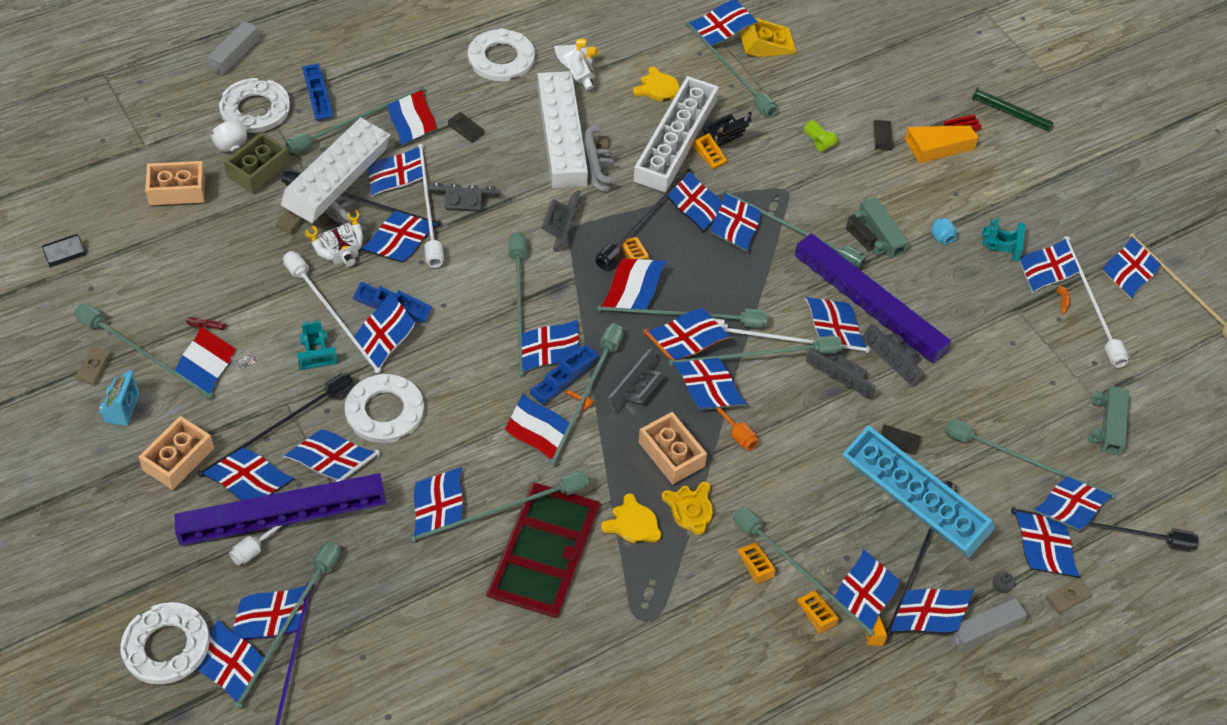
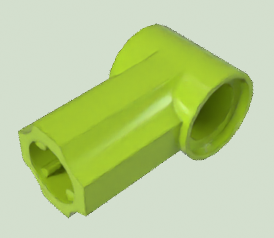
M810 120L804 126L803 131L814 140V144L820 152L837 144L836 135L832 131L827 132L816 121Z

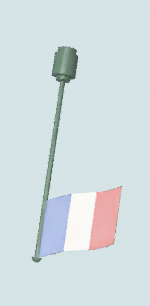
M82 303L75 310L77 320L93 330L102 326L205 395L207 400L213 398L212 391L235 354L234 347L200 326L195 339L182 354L174 371L104 324V314L90 304Z

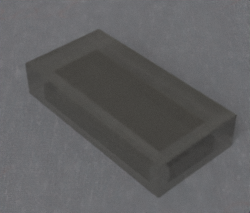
M461 112L448 120V126L471 143L485 134L482 127Z
M874 120L875 150L892 151L891 121Z
M854 214L848 217L846 230L868 252L873 250L877 237Z
M883 425L881 431L883 437L903 452L916 455L921 439L920 435Z

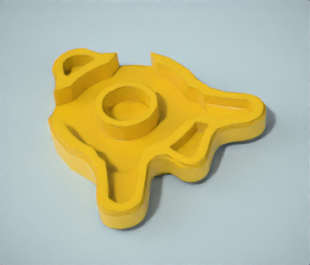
M650 67L648 75L641 78V84L643 85L634 87L633 94L634 96H647L653 100L663 102V99L668 98L674 100L680 87L674 77L661 73L656 67Z
M701 482L696 491H690L688 486H683L677 492L667 490L662 493V500L670 506L672 516L679 526L692 531L696 535H701L705 532L706 526L710 523L713 514L712 504L708 499L709 483Z
M626 494L623 505L613 509L612 514L616 519L603 521L601 524L602 532L616 533L631 543L645 540L644 542L655 543L661 538L655 514L647 507L640 505L633 494Z

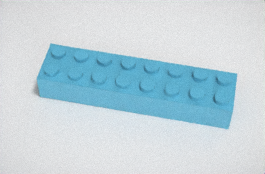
M869 425L842 454L849 465L968 559L995 529L994 523L989 517Z

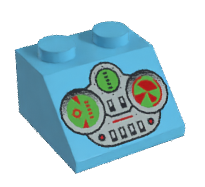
M127 371L114 378L111 386H108L106 399L100 405V414H102L105 423L128 426L140 395L133 371Z

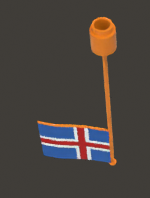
M703 308L687 312L663 326L652 330L644 329L643 331L644 335H647L669 359L682 360L693 356L717 342L731 338ZM716 408L733 426L731 428V437L743 449L747 451L753 450L759 443L755 432L745 422L735 424L721 408Z

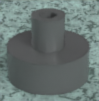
M1005 571L998 572L993 579V587L1000 593H1009L1015 585L1014 577Z

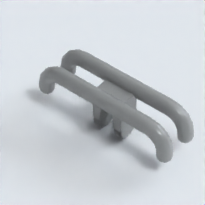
M595 125L587 129L586 136L583 139L585 158L593 187L601 192H608L610 187L600 184L599 181L611 184L614 179L603 175L601 168L612 167L614 160L610 159L612 156L611 150L596 149L594 141L597 140V135L593 133L599 132L601 128Z
M342 195L324 211L340 226L347 224V222L352 223L348 219V212L352 211L356 205L352 200L347 202L348 197ZM360 215L357 220L358 223L366 221V216ZM361 225L362 233L366 231V226Z

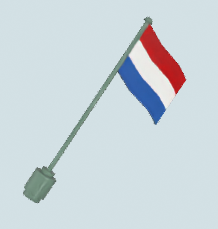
M420 86L418 90L314 136H310L305 132L293 136L285 142V146L291 155H297L311 149L313 139L386 107L388 108L391 122L399 135L401 146L436 131V124L423 95L425 88Z
M623 258L616 269L609 293L603 304L597 307L598 312L602 310L680 316L687 313L646 310L654 296L660 274L668 262L659 260ZM745 308V312H741V316L709 314L712 318L740 319V323H744V327H767L768 312L763 311V309Z
M615 323L610 324L606 328L600 340V346L604 352L570 423L554 411L533 402L523 393L505 431L515 440L540 452L549 459L551 465H556V459L607 352H615L624 336L623 328Z

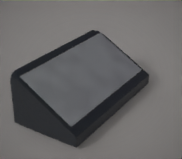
M78 234L42 245L49 267L86 255Z

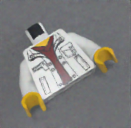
M577 39L576 49L563 57L574 79L581 85L583 84L586 90H590L595 86L592 79L596 77L591 66L593 61L591 58L598 56V49L596 47H588L585 54L581 51V48L587 47V39Z
M355 210L356 218H351L348 212V219L353 225L347 223L321 233L317 237V228L315 226L311 227L314 234H309L308 230H305V236L312 239L311 243L318 256L328 261L331 260L335 265L344 262L347 267L355 264L356 260L354 258L358 257V249L361 248L363 241L362 229L357 221L359 218L357 210Z

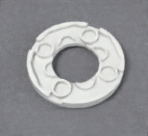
M504 28L487 31L478 35L468 48V62L473 67V71L481 77L493 81H510L513 77H522L529 72L535 60V51L532 43L521 33ZM501 43V45L508 44L515 48L518 55L514 61L508 64H495L486 58L485 52L489 47H495Z
M258 78L241 80L229 86L223 92V97L219 102L220 114L224 122L230 121L232 124L236 123L235 120H240L248 133H261L280 125L290 110L289 96L286 90L272 80L259 81ZM253 95L266 97L272 103L268 113L263 116L258 115L257 117L242 115L238 110V105L243 99Z
M379 374L360 381L352 388L345 401L346 420L354 430V433L365 440L375 443L395 442L408 433H413L420 425L424 414V402L419 389L411 381L391 374ZM379 393H392L401 399L404 408L400 416L395 420L378 422L372 420L365 411L367 401Z
M174 602L154 605L151 607V610L141 616L138 614L127 626L121 640V656L129 672L143 682L150 684L176 682L191 674L204 660L210 644L209 629L200 613L188 605ZM164 626L181 628L186 633L187 643L180 655L173 657L168 662H156L146 655L145 643L156 629Z

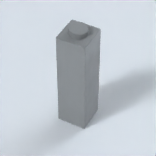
M243 21L207 56L209 69L224 75L260 40L258 27Z
M1014 598L963 621L958 632L949 633V641L961 653L1023 625L1027 613L1018 600Z

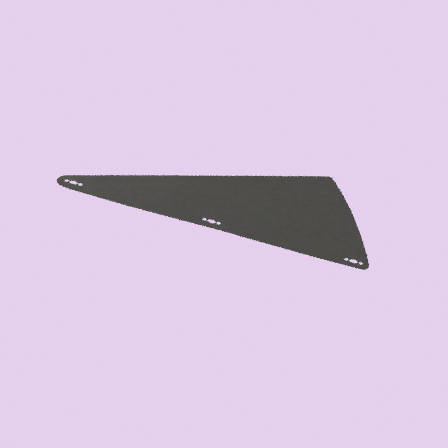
M774 188L730 193L766 212L771 211L769 209L770 202L776 201L778 207L771 212L774 213V216L782 220L784 219L789 200V192L785 189ZM722 194L716 195L723 202L724 196ZM778 195L779 199L774 200L773 196ZM672 202L660 204L629 237H637L650 260L668 261L660 274L654 296L646 310L690 312L703 308L708 314L741 316V312H745V308L757 309L782 223L761 213L758 227L750 240L748 252L711 234L713 222L702 233L699 227L680 212ZM653 206L590 221L572 227L568 233L585 344L599 354V358L589 367L590 377H592L604 352L600 346V340L606 328L610 324L615 323L624 330V336L618 349L615 352H607L593 381L592 389L612 511L615 507L623 505L626 494H633L640 505L647 507L655 514L658 529L661 532L660 540L655 543L644 542L645 540L631 543L617 534L630 610L637 619L645 622L657 618L664 609L690 534V530L682 528L675 522L670 506L662 500V493L667 490L677 492L683 486H688L690 491H696L701 482H706L724 419L717 409L700 410L696 406L683 378L674 365H669L670 359L647 335L643 334L644 329L652 330L677 319L680 315L602 310L598 312L597 307L603 304L610 291L617 267L626 256L620 246V258L610 268L601 269L595 263L596 255L608 243L617 245ZM715 318L724 320V324H728L727 328L750 331L751 328L744 327V323H740V319ZM727 332L731 336L730 339L717 342L703 351L684 359L743 353L748 335ZM648 349H653L658 359V364L652 371L661 372L663 379L643 404L627 401L617 413L613 412L608 402V397ZM741 357L719 359L734 382ZM671 412L676 415L707 453L704 468L673 485L638 443L641 428ZM649 579H655L656 584L654 586L649 585ZM647 587H652L654 589L653 597L649 601L644 600V590ZM647 602L649 607L643 609L641 603Z

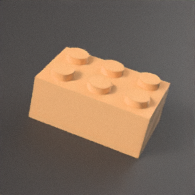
M203 162L147 164L145 191L149 205L203 203L205 200Z
M673 412L640 429L638 443L672 485L705 467L707 453Z
M179 416L138 458L144 472L174 490L214 449L210 434L182 416Z

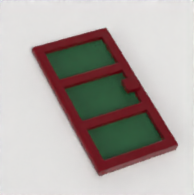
M532 482L526 497L552 489V487ZM560 490L524 502L486 596L558 619L601 502L576 494L566 496Z

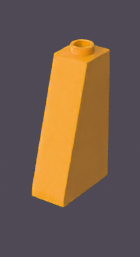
M971 126L907 127L904 140L918 162L923 163L974 150L978 141V135Z

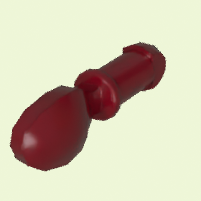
M193 317L186 318V323L192 327L205 325V328L210 327L219 330L226 328V324L223 321H213L208 318L206 320Z

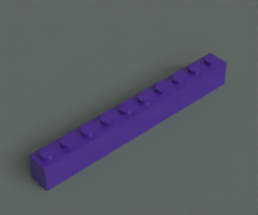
M809 234L797 244L795 256L799 261L805 263L812 271L823 277L826 282L832 284L840 293L846 295L853 303L864 309L867 314L878 320L881 325L887 327L894 334L900 335L910 347L914 348L925 359L934 364L948 352L952 340L814 234Z
M381 473L174 514L175 534L180 546L386 505Z

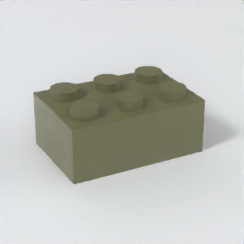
M263 132L224 161L226 176L252 194L290 164L288 148Z

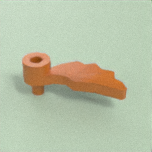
M1059 286L1057 293L1061 295V313L1064 314L1069 306L1070 292L1067 291V288Z
M570 390L564 392L579 402L582 398ZM586 398L582 409L585 411L594 402L590 398Z

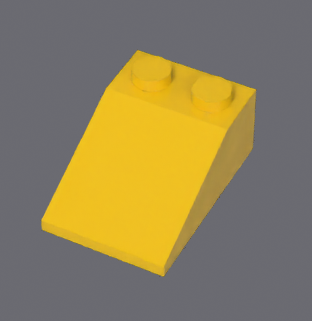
M755 18L759 23L740 31L746 54L767 57L795 54L797 52L788 27Z

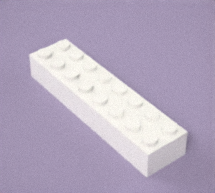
M571 71L537 73V90L552 188L587 186L588 170Z
M689 76L686 77L635 165L633 182L665 193L667 192L717 102L718 86Z
M360 117L284 190L281 206L313 223L387 149L391 134Z

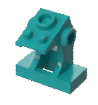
M1000 217L991 220L990 225L985 226L982 230L981 244L991 250L1012 253V260L1019 261L1024 246L1026 223L1018 222L1016 230L1009 232L1000 229L998 225Z
M313 320L314 323L305 321L302 325L303 333L299 334L301 345H305L306 352L297 353L299 371L338 364L336 348H325L324 341H328L327 332L322 330L321 322H318V320ZM321 345V349L310 351L309 347Z

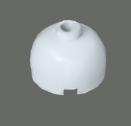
M235 120L236 123L232 124L230 121H227L213 129L214 134L210 133V137L216 148L223 152L236 153L241 149L247 140V132L242 121Z

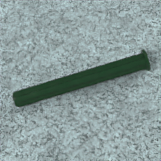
M977 87L973 94L972 100H979L1044 130L1050 131L1053 127L1052 121L981 91L979 87Z

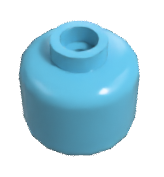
M939 218L933 222L931 234L939 244L949 245L955 241L957 229L950 219Z

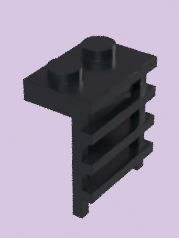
M748 112L745 117L735 120L734 116L730 114L704 126L702 131L705 135L710 133L718 147H721L743 136V132L746 131L745 128L749 126L748 123L752 122V112Z

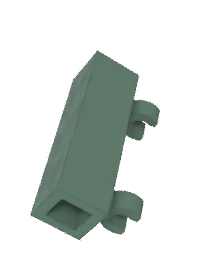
M875 197L862 201L859 210L853 212L855 218L851 220L854 225H859L864 221L877 240L874 243L876 248L872 250L874 254L878 256L885 252L889 259L906 254L909 242L878 198Z
M1110 386L1106 394L1101 391L1094 392L1091 404L1096 406L1104 405L1102 430L1092 428L1088 441L1093 443L1101 442V452L1120 456L1126 446L1129 389Z

